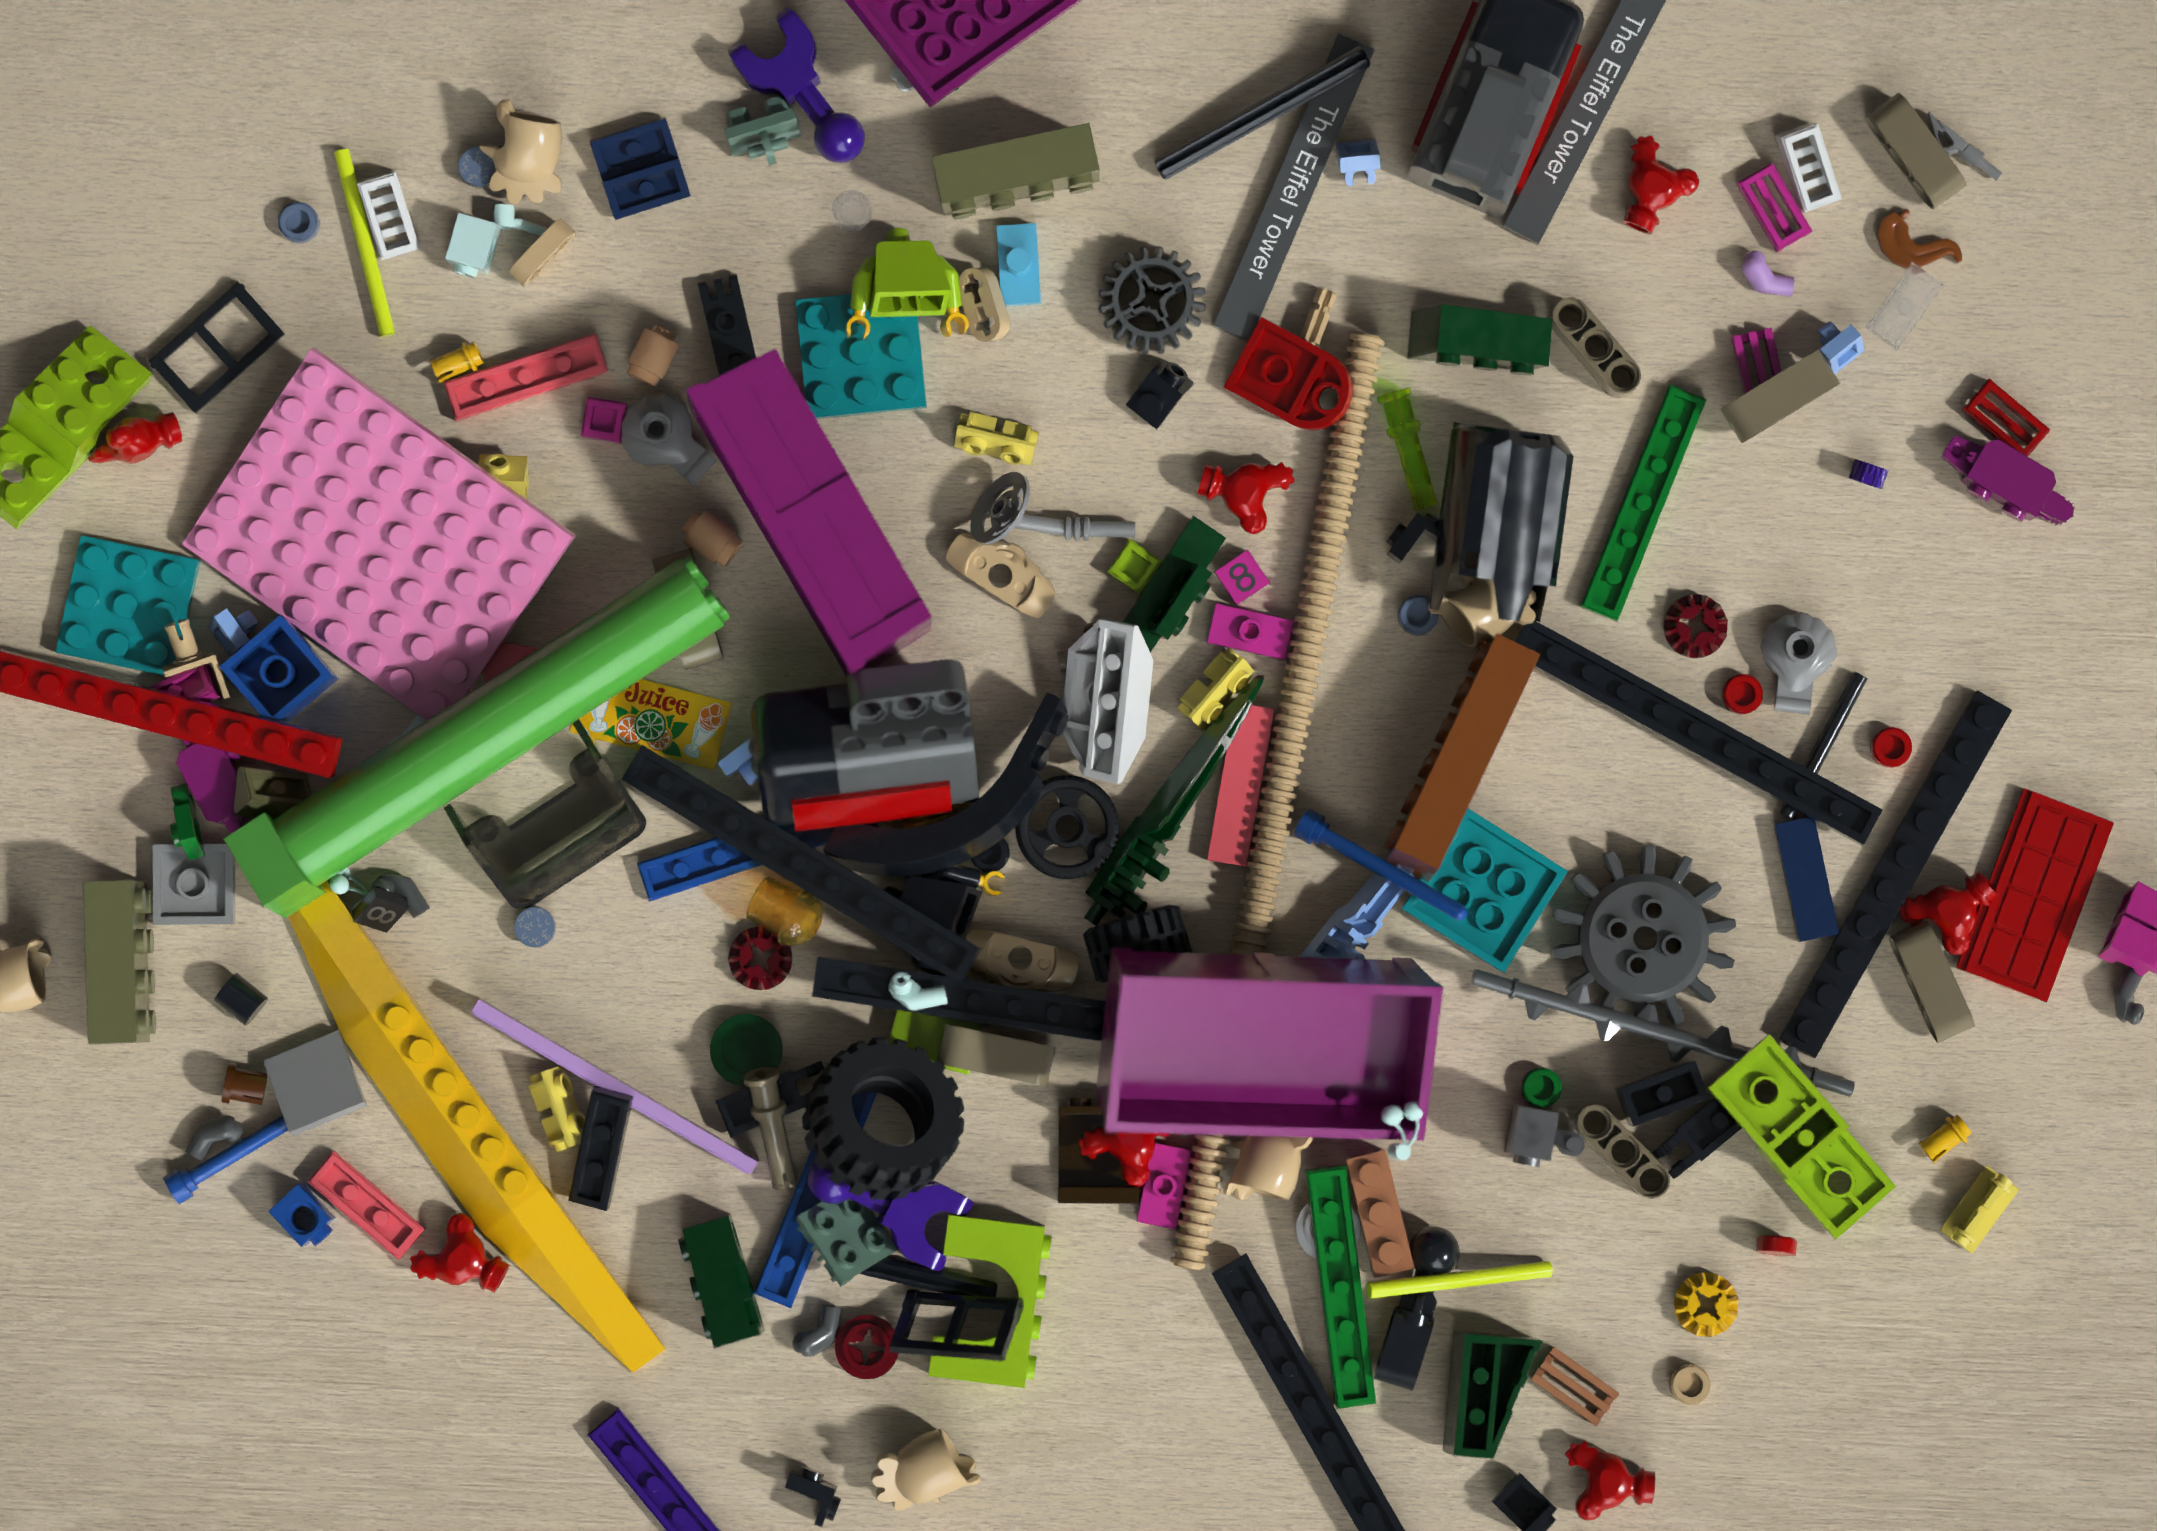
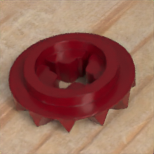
M1690 594L1675 601L1668 609L1664 619V634L1669 645L1677 653L1689 658H1703L1717 651L1727 637L1728 619L1721 605L1707 595ZM1702 610V624L1711 629L1712 632H1699L1693 638V641L1689 642L1691 628L1679 621L1680 619L1684 621L1693 620Z
M756 926L742 931L732 942L728 955L732 975L743 986L753 990H768L779 985L789 974L793 960L792 950L786 938L775 929L765 926ZM752 942L761 951L776 949L767 959L768 969L771 973L767 974L766 970L762 969L759 965L745 968L749 960L754 957L753 949L750 946Z
M860 1315L850 1319L841 1327L835 1340V1354L840 1366L848 1374L859 1379H875L886 1374L893 1367L899 1353H892L889 1348L895 1331L889 1322L875 1315ZM868 1329L872 1330L873 1343L881 1348H885V1351L871 1352L866 1364H862V1350L857 1349L856 1346H851L850 1342L863 1341L865 1335H868Z

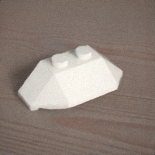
M1104 618L1099 619L1093 624L1092 628L1084 633L1068 649L1063 703L1068 711V722L1063 734L1071 752L1080 764L1078 767L1084 777L1115 784L1122 783L1145 740L1154 660L1138 625Z

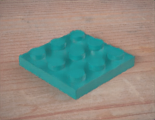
M851 294L795 300L805 401L816 419L927 408L918 316L870 317L869 311H865V318L870 323L869 334L862 340L863 326L860 323H852L850 326L851 334L848 339L844 328L849 319L853 317L854 309H850Z
M81 535L55 653L164 676L162 667L172 664L176 660L164 626L174 622L179 637L183 636L178 620L188 618L200 561Z
M1467 808L1438 871L1429 882L1420 879V881L1464 905L1467 909L1466 918L1455 920L1410 894L1401 909L1495 969L1505 973L1568 871Z

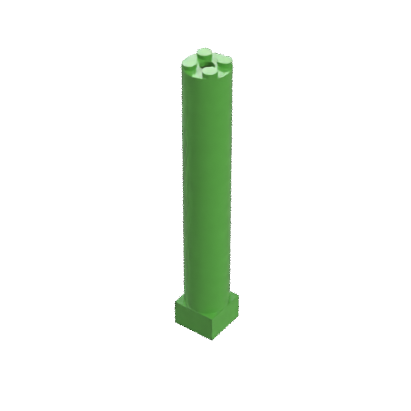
M690 556L685 559L679 558L282 814L272 818L268 814L263 813L225 837L224 841L262 905L284 918L289 917L326 893L321 885L322 883L725 626V621L730 619L731 616L711 589L705 590L711 584L698 564L696 565Z

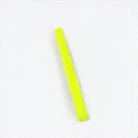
M341 149L335 151L334 156L380 338L392 336L396 333L361 194L357 185L350 150Z
M1550 1261L1367 1282L1366 1292L1368 1298H1378L1546 1278L1552 1276L1553 1270Z

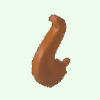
M1903 209L1899 214L1894 211L1881 219L1876 237L1881 252L1892 264L1907 270L1920 268L1945 255H1951L1955 263L1962 261L1960 247L1956 242L1948 238L1924 244L1914 243L1908 232L1909 226L1903 221L1910 214L1908 209Z

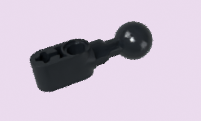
M1438 1226L1423 1228L1413 1236L1409 1244L1414 1269L1416 1270L1414 1277L1450 1273L1458 1263L1460 1256L1458 1241L1445 1228ZM1434 1291L1401 1295L1399 1305L1394 1308L1373 1379L1411 1391L1414 1389L1435 1321L1433 1315L1438 1301L1434 1296Z

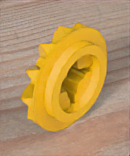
M1702 1272L1688 1277L1679 1286L1674 1298V1311L1679 1323L1687 1331L1697 1336L1713 1337L1727 1331L1736 1319L1739 1299L1732 1284L1725 1278L1715 1273ZM1696 1291L1707 1298L1713 1295L1716 1296L1719 1293L1721 1294L1713 1305L1718 1318L1707 1312L1693 1317V1314L1697 1312V1308L1700 1306Z

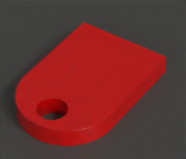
M1263 317L1260 318L1224 385V388L1304 430H1321L1338 422L1348 410L1353 395L1350 373L1337 357ZM1327 388H1335L1339 395L1338 403L1334 408L1324 410L1319 403L1320 395Z

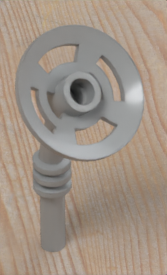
M1009 472L1000 476L984 491L975 506L970 524L973 538L984 545L993 544L1001 540L1014 528L1065 536L1066 540H1070L1073 536L1075 541H1079L1080 537H1083L1084 541H1088L1089 537L1135 538V522L1090 521L1089 517H1084L1083 521H1081L1080 517H1075L1073 521L1070 516H1066L1065 520L1024 514L1030 496V485L1027 478L1018 472ZM1013 486V490H1009V491L1005 492L1004 494H1002V495L998 498V496H999L1001 493H1003L1006 489H1008V488H1010V487ZM989 512L992 527L985 532V520Z

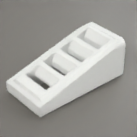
M1806 123L1775 135L1780 154L1804 213L1842 199L1817 123ZM1805 138L1809 139V145L1793 149L1792 143ZM1814 153L1815 160L1798 165V158ZM1820 168L1822 175L1806 181L1803 180L1802 174ZM1826 184L1828 190L1810 197L1808 196V189Z
M396 170L358 181L357 185L381 260L420 249ZM392 186V193L371 199L370 191ZM393 201L397 202L398 208L379 214L375 213L374 207ZM402 217L403 224L383 230L380 229V222ZM403 232L407 233L408 239L385 245L383 238Z

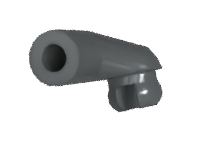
M384 874L372 883L371 889L376 887L407 897L408 911L413 918L430 909L410 877Z
M2127 965L2113 990L2115 1012L2121 1022L2125 1023L2128 1021L2130 1024L2136 1025L2141 1022L2145 1012L2142 1004L2134 1003V993L2142 977L2134 972V968Z
M229 1115L206 1119L200 1124L185 1152L203 1161L213 1142L224 1139L230 1142L237 1141L243 1133V1126L241 1122L235 1121V1118Z
M822 1304L818 1326L807 1333L798 1332L794 1336L792 1346L795 1352L802 1353L805 1357H812L831 1346L836 1338L841 1308Z

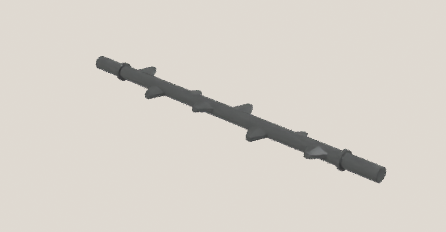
M1475 969L1472 975L1471 985L1508 995L1509 999H1514L1515 997L1525 1000L1529 1019L1536 1020L1548 1008L1595 1021L1600 1040L1608 1041L1619 1029H1623L1666 1042L1670 1060L1674 1062L1680 1061L1690 1050L1735 1063L1749 1051L1732 1045L1729 1028L1721 1025L1706 1038L1660 1024L1656 1007L1652 1004H1647L1636 1016L1590 1003L1587 986L1581 983L1565 996L1521 983L1517 978L1511 980ZM1788 1046L1784 1050L1815 1087L1848 1097L1852 1095L1855 1086L1854 1081L1820 1072L1816 1067L1810 1069L1801 1066L1796 1047Z

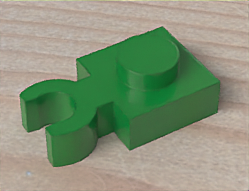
M186 783L171 787L176 823L170 824V830L176 847H183L189 860L203 857L205 852L199 821L195 814L192 793L189 794Z

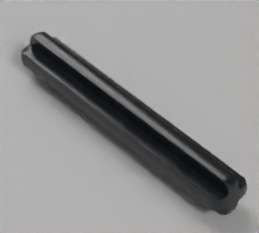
M887 1257L859 1273L948 1294L996 1297L998 1284L993 1281L944 1270L936 1271L926 1266Z

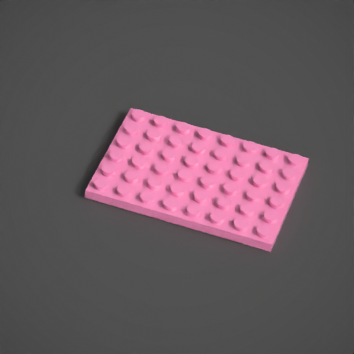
M312 348L182 545L276 613L285 616L294 626L427 721L469 694L576 535L321 351Z

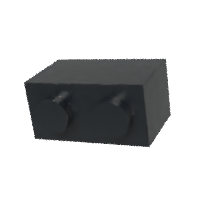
M1688 1061L1615 1088L1627 1123L1632 1127L1709 1099L1696 1061Z

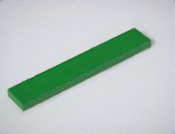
M1668 386L1580 608L1615 622L1618 621L1707 399L1675 386Z
M1345 1164L1305 1169L1336 1409L1376 1404L1347 1168Z

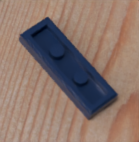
M1807 817L1774 824L1798 942L1839 934L1815 820Z

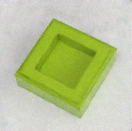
M1129 539L1107 570V573L1140 595L1162 561Z

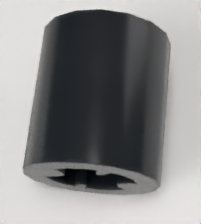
M235 973L220 989L214 1001L246 1026L261 1011L268 1001V997L241 975Z

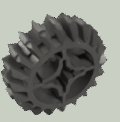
M1157 246L1155 249V258H1148L1146 247H1140L1141 260L1138 261L1135 260L1130 251L1126 252L1124 256L1128 264L1126 268L1120 262L1114 261L1112 268L1118 276L1115 277L1111 274H1104L1103 281L1112 286V289H1100L1098 293L1099 297L1110 300V303H1104L1099 306V313L1113 314V316L1104 321V327L1106 329L1115 325L1120 327L1115 331L1113 339L1119 341L1125 334L1129 335L1130 337L1126 344V348L1129 350L1134 348L1136 340L1142 341L1141 353L1146 355L1149 352V343H1156L1158 354L1164 353L1165 346L1163 341L1169 340L1173 349H1178L1180 347L1179 340L1176 337L1178 333L1183 338L1190 340L1193 334L1186 327L1187 323L1194 327L1201 325V319L1193 315L1192 311L1204 312L1206 304L1194 301V298L1205 295V288H1192L1191 286L1200 280V274L1196 272L1189 276L1185 275L1191 266L1189 260L1183 261L1179 267L1174 265L1178 258V252L1176 251L1170 253L1168 261L1163 260V248ZM1143 270H1160L1170 274L1177 281L1156 285L1151 282ZM1132 276L1136 282L1139 295L1133 302L1129 303V306L1120 310L1118 301L1120 290L1124 283ZM1145 287L1148 292L1153 291L1154 295L1156 292L1161 296L1163 295L1159 300L1160 315L1156 309L1151 310L1150 306L1148 309L1143 305L1141 306L1145 302ZM1184 291L1186 300L1184 312L1179 320L1172 325L1165 306L1171 299L1175 298V295ZM1148 316L1155 321L1161 331H1143L1131 325L1127 320Z

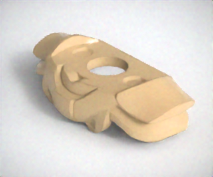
M963 532L951 543L947 551L946 560L957 571L1027 615L1040 618L1049 609L1054 599L1055 589L1052 583L1039 573L1040 567L1035 565L1025 554L1026 551L1017 544L1011 543L1010 545L997 541L993 544L984 545L976 541L971 533ZM996 564H1005L1012 572V580L1005 587H997L989 579V571Z
M971 930L965 938L982 949L970 969L985 974L986 980L993 981L999 985L1044 991V989L1062 991L1071 987L1078 973V956L1055 946L983 930ZM1024 947L1030 951L1032 963L1028 968L1018 970L1011 966L1009 954L1013 949Z

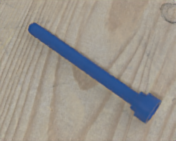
M1308 809L1298 822L1294 832V836L1307 844L1313 842L1319 845L1323 843L1455 920L1466 918L1467 909L1464 905L1329 829L1330 824L1325 822V816L1312 809Z
M283 1115L190 1171L187 1168L182 1171L176 1169L164 1176V1182L176 1202L180 1205L194 1196L193 1192L199 1189V1183L287 1132L288 1129Z

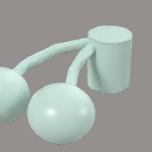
M348 867L330 879V888L336 894H344L350 890L365 897L369 893L357 879L350 875ZM347 879L353 881L362 891L349 886ZM361 900L358 901L355 905H353V908H355L361 902Z
M1417 1101L1408 1102L1404 1106L1403 1112L1398 1106L1389 1105L1381 1113L1384 1123L1394 1125L1402 1138V1144L1392 1143L1387 1149L1388 1156L1392 1159L1406 1160L1411 1154L1410 1146L1416 1140L1419 1130L1418 1119L1423 1115L1422 1110L1418 1108ZM1403 1113L1408 1120L1415 1121L1414 1134L1407 1145L1404 1131L1399 1125L1403 1118Z

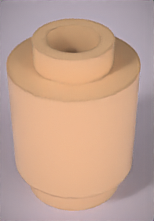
M654 325L652 331L644 328L627 362L630 364L627 374L647 385L656 387L659 379L664 380L680 345L673 342L676 335L658 325Z
M707 510L701 516L694 512L682 529V532L686 534L683 543L714 565L718 562L726 567L743 544V541L736 536L737 531Z

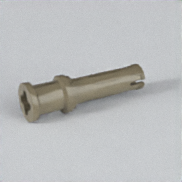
M762 1067L747 1072L743 1076L744 1085L750 1088L753 1105L750 1107L751 1116L756 1121H759L772 1179V1188L784 1190L786 1189L784 1180L788 1182L789 1188L798 1183L782 1118L785 1114L786 1103L785 1100L780 1099L777 1080L780 1077L778 1069L775 1067Z

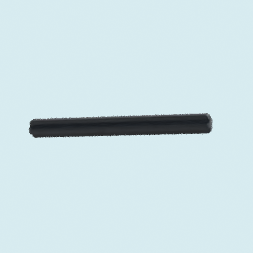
M1356 47L1156 158L1154 161L1155 166L1161 177L1168 179L1367 69L1370 66L1367 54L1362 47Z

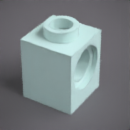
M458 213L445 257L450 265H454L453 272L471 278H476L478 272L488 275L501 231L497 223Z

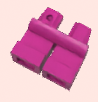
M2137 881L2125 892L2112 922L2114 924L2108 931L2098 957L2110 963L2115 961L2121 962L2134 968V972L2142 977L2148 971L2157 974V891Z

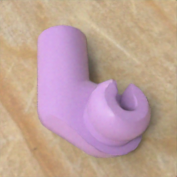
M1750 251L1745 255L1744 262L1742 263V272L1755 291L1763 294L1792 297L1794 277L1774 275L1765 262L1764 254L1759 251Z

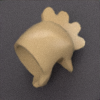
M509 99L500 101L496 107V115L499 123L505 129L504 146L480 145V150L493 160L496 169L491 177L489 187L492 191L506 189L507 199L512 204H518L524 194L528 196L531 202L538 204L544 201L545 190L557 194L563 188L561 178L554 173L561 152V122L540 115L515 111Z
M1461 575L1466 584L1465 589L1445 591L1439 610L1430 609V602L1427 606L1431 614H1441L1449 630L1463 645L1475 648L1481 646L1483 640L1490 642L1496 633L1501 635L1514 622L1521 625L1531 624L1535 620L1536 614L1528 606L1536 601V593L1531 589L1520 621L1502 620L1498 616L1493 579Z
M42 937L33 938L23 945L2 950L0 946V1013L24 1011L45 1001L47 991L44 968L51 962L52 955L50 951L41 948L44 944Z
M1246 1136L1244 1140L1234 1143L1233 1147L1240 1150V1155L1232 1176L1225 1184L1223 1193L1231 1195L1234 1191L1235 1197L1238 1200H1246L1253 1193L1289 1200L1296 1188L1300 1175L1301 1150L1309 1146L1313 1137Z
M944 1429L928 1431L914 1438L898 1451L896 1455L890 1453L879 1455L876 1459L879 1469L874 1470L871 1474L872 1483L878 1487L876 1489L878 1501L882 1503L892 1502L896 1511H903L912 1504L920 1505L930 1501L940 1504L941 1500L939 1497L963 1486H972L981 1481L980 1475L973 1473L976 1461L970 1456H960Z

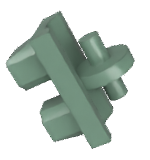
M782 96L767 99L763 103L766 116L751 120L747 108L741 107L728 111V128L724 130L733 157L749 153L750 159L766 155L770 166L776 164L773 152L788 148L787 141L802 137L794 109H789Z

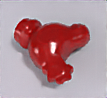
M1640 136L1637 139V144L1631 145L1633 151L1631 162L1633 165L1627 179L1628 189L1636 200V204L1625 208L1626 215L1623 223L1639 232L1651 235L1655 226L1660 224L1656 212L1670 207L1681 196L1693 194L1699 186V178L1696 172L1691 169L1670 170L1659 164L1656 159V151L1660 147L1659 143L1655 142L1652 136Z
M160 412L156 415L154 421L142 417L125 418L106 433L107 442L97 448L88 457V460L92 463L122 461L133 464L149 458L160 446L171 449L173 445L182 443V433L178 420L173 412L166 414Z
M1283 462L1277 465L1269 463L1266 466L1245 463L1224 475L1220 465L1212 466L1206 464L1197 495L1206 497L1208 501L1213 500L1217 495L1221 496L1226 508L1240 519L1241 528L1249 534L1256 535L1265 530L1267 524V515L1263 508V501L1267 491L1275 488L1288 490L1289 485L1295 482V478L1292 475L1293 469L1290 467L1285 468Z
M1978 870L1972 876H1966L1965 888L1940 885L1926 895L1920 894L1915 899L1906 898L1905 905H1902L1900 908V913H1902L1901 920L1909 922L1911 926H1915L1918 921L1931 919L1942 931L1944 949L1949 954L1958 956L1965 953L1970 946L1971 939L1969 933L1976 922L1977 906L1979 904L1991 906V901L1999 896V894L1987 878Z
M1099 1127L1093 1132L1085 1131L1084 1138L1080 1139L1078 1144L1081 1147V1155L1088 1156L1090 1159L1096 1158L1097 1154L1103 1152L1111 1153L1121 1163L1122 1176L1129 1186L1140 1187L1145 1184L1150 1176L1148 1165L1154 1155L1155 1137H1167L1170 1134L1106 1132L1104 1127Z
M464 1213L450 1216L446 1223L447 1243L439 1254H426L424 1250H419L417 1255L410 1258L412 1263L410 1270L417 1273L418 1279L428 1277L431 1280H435L437 1278L450 1285L458 1286L478 1278L480 1288L482 1290L487 1289L493 1293L499 1288L510 1265L502 1261L500 1256H495L490 1260L486 1257L484 1244L473 1231L474 1223Z
M1582 1441L1580 1444L1576 1442L1571 1443L1570 1449L1565 1452L1570 1466L1577 1465L1587 1472L1586 1489L1575 1502V1512L1579 1518L1594 1520L1600 1517L1603 1510L1619 1506L1627 1497H1632L1637 1505L1653 1503L1656 1480L1654 1471H1645L1642 1467L1636 1473L1631 1474L1621 1457L1612 1453L1599 1452L1598 1448L1588 1446L1586 1441Z

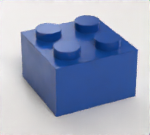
M281 614L219 666L260 716L285 723L289 722L339 679L296 627Z

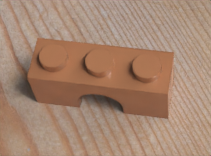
M1380 1149L1344 1158L1353 1197L1361 1220L1363 1238L1372 1275L1377 1278L1414 1269L1386 1150Z

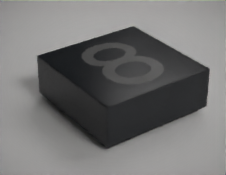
M373 887L353 909V921L387 933L409 909L407 897Z

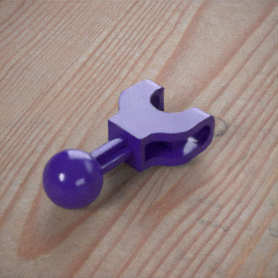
M786 7L777 15V22L786 37L785 48L778 56L771 59L758 58L746 45L740 43L728 50L731 61L753 91L764 95L782 96L789 106L796 101L816 126L814 143L817 151L823 158L833 163L849 162L856 158L863 149L865 142L864 129L861 123L851 114L835 112L816 88L821 83L817 72L814 70L817 54L816 43L810 30L791 8Z
M813 1161L808 1171L807 1180L812 1194L817 1199L828 1204H838L850 1199L878 1212L879 1215L876 1220L891 1230L892 1240L904 1257L936 1271L943 1269L946 1263V1256L927 1242L924 1234L926 1222L933 1214L941 1211L966 1216L974 1204L969 1198L936 1181H929L920 1191L916 1193L910 1191L906 1197L899 1199L891 1198L890 1193H888L884 1200L871 1199L870 1193L865 1191L861 1196H858L848 1191L850 1186L841 1182L838 1186L831 1181L829 1177L832 1173L826 1167L820 1170L815 1161Z

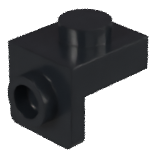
M1162 359L1150 371L1126 403V406L1157 430L1181 398L1194 385V382L1188 378L1186 371L1182 367Z
M1417 513L1407 527L1399 523L1386 541L1392 546L1387 555L1400 564L1422 533L1436 541L1439 519L1430 513H1427L1424 517Z
M805 1466L801 1467L800 1472L792 1469L785 1488L822 1502L814 1525L822 1527L825 1519L833 1521L841 1498L834 1496L838 1486L822 1481L824 1474Z
M1520 1472L1492 1499V1502L1521 1531H1547L1556 1520L1552 1514L1557 1508Z

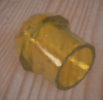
M769 876L765 877L753 894L746 916L748 920L777 934L779 944L799 946L806 944L818 931L823 918V905L819 898L804 889L799 892Z

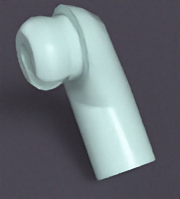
M897 972L890 979L889 991L892 997L909 1010L915 1011L947 1004L943 984L922 988L905 972Z

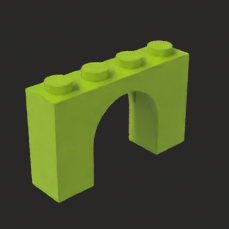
M956 1214L948 1215L944 1255L984 1260L999 1265L1014 1280L1018 1295L1023 1298L1024 1307L1004 1361L931 1356L928 1376L1025 1388L1026 1379L1034 1380L1037 1356L1029 1355L1031 1339L1039 1340L1042 1318L1041 1315H1034L1036 1299L1044 1300L1047 1275H1039L1041 1259H1049L1052 1235L1044 1234V1225L959 1216ZM934 1334L933 1341L943 1342L946 1335ZM997 1335L985 1339L959 1337L958 1343L993 1346Z

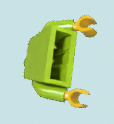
M898 227L889 230L886 233V241L878 242L875 245L873 256L866 257L853 277L850 309L854 310L853 317L849 319L844 328L846 337L848 339L850 337V326L852 323H860L863 326L862 340L869 334L870 323L865 318V311H869L870 317L945 315L947 309L948 316L940 323L942 335L945 337L951 336V320L958 323L959 334H964L969 327V322L964 314L959 313V307L962 306L958 272L941 255H937L931 242L927 240L910 241L909 232L905 228Z

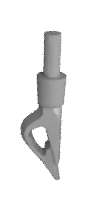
M1931 112L1927 114L1932 134L1942 146L1938 133L1944 134L1950 141L1951 146H1942L1948 155L1960 154L1973 168L1977 165L1997 181L2002 172L1983 158L1985 153L1972 144L1967 143L1948 126L1937 120Z

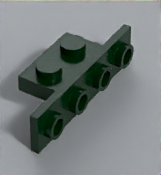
M1195 516L1190 518L1122 621L1123 623L1138 625L1150 653L1160 638L1168 640L1171 635L1176 637L1183 630L1189 619L1185 615L1194 601L1199 603L1204 598L1211 586V583L1207 580L1212 572L1206 568L1224 543L1226 537Z

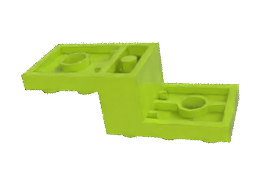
M91 325L14 399L8 421L0 429V517L16 530L92 455L100 431L152 378L153 373ZM92 371L98 372L104 376L106 382L94 384L86 378L85 374ZM9 469L15 470L22 476L23 480L16 483L9 482L3 478L1 472Z
M1767 1034L1707 1087L1756 1143L1755 1149L1833 1239L1839 1238L1897 1187L1848 1132L1847 1129L1850 1126L1770 1034ZM1761 1080L1771 1081L1776 1088L1774 1099L1766 1104L1760 1103L1754 1096V1087ZM1835 1171H1843L1849 1177V1187L1842 1194H1835L1828 1187L1829 1176Z

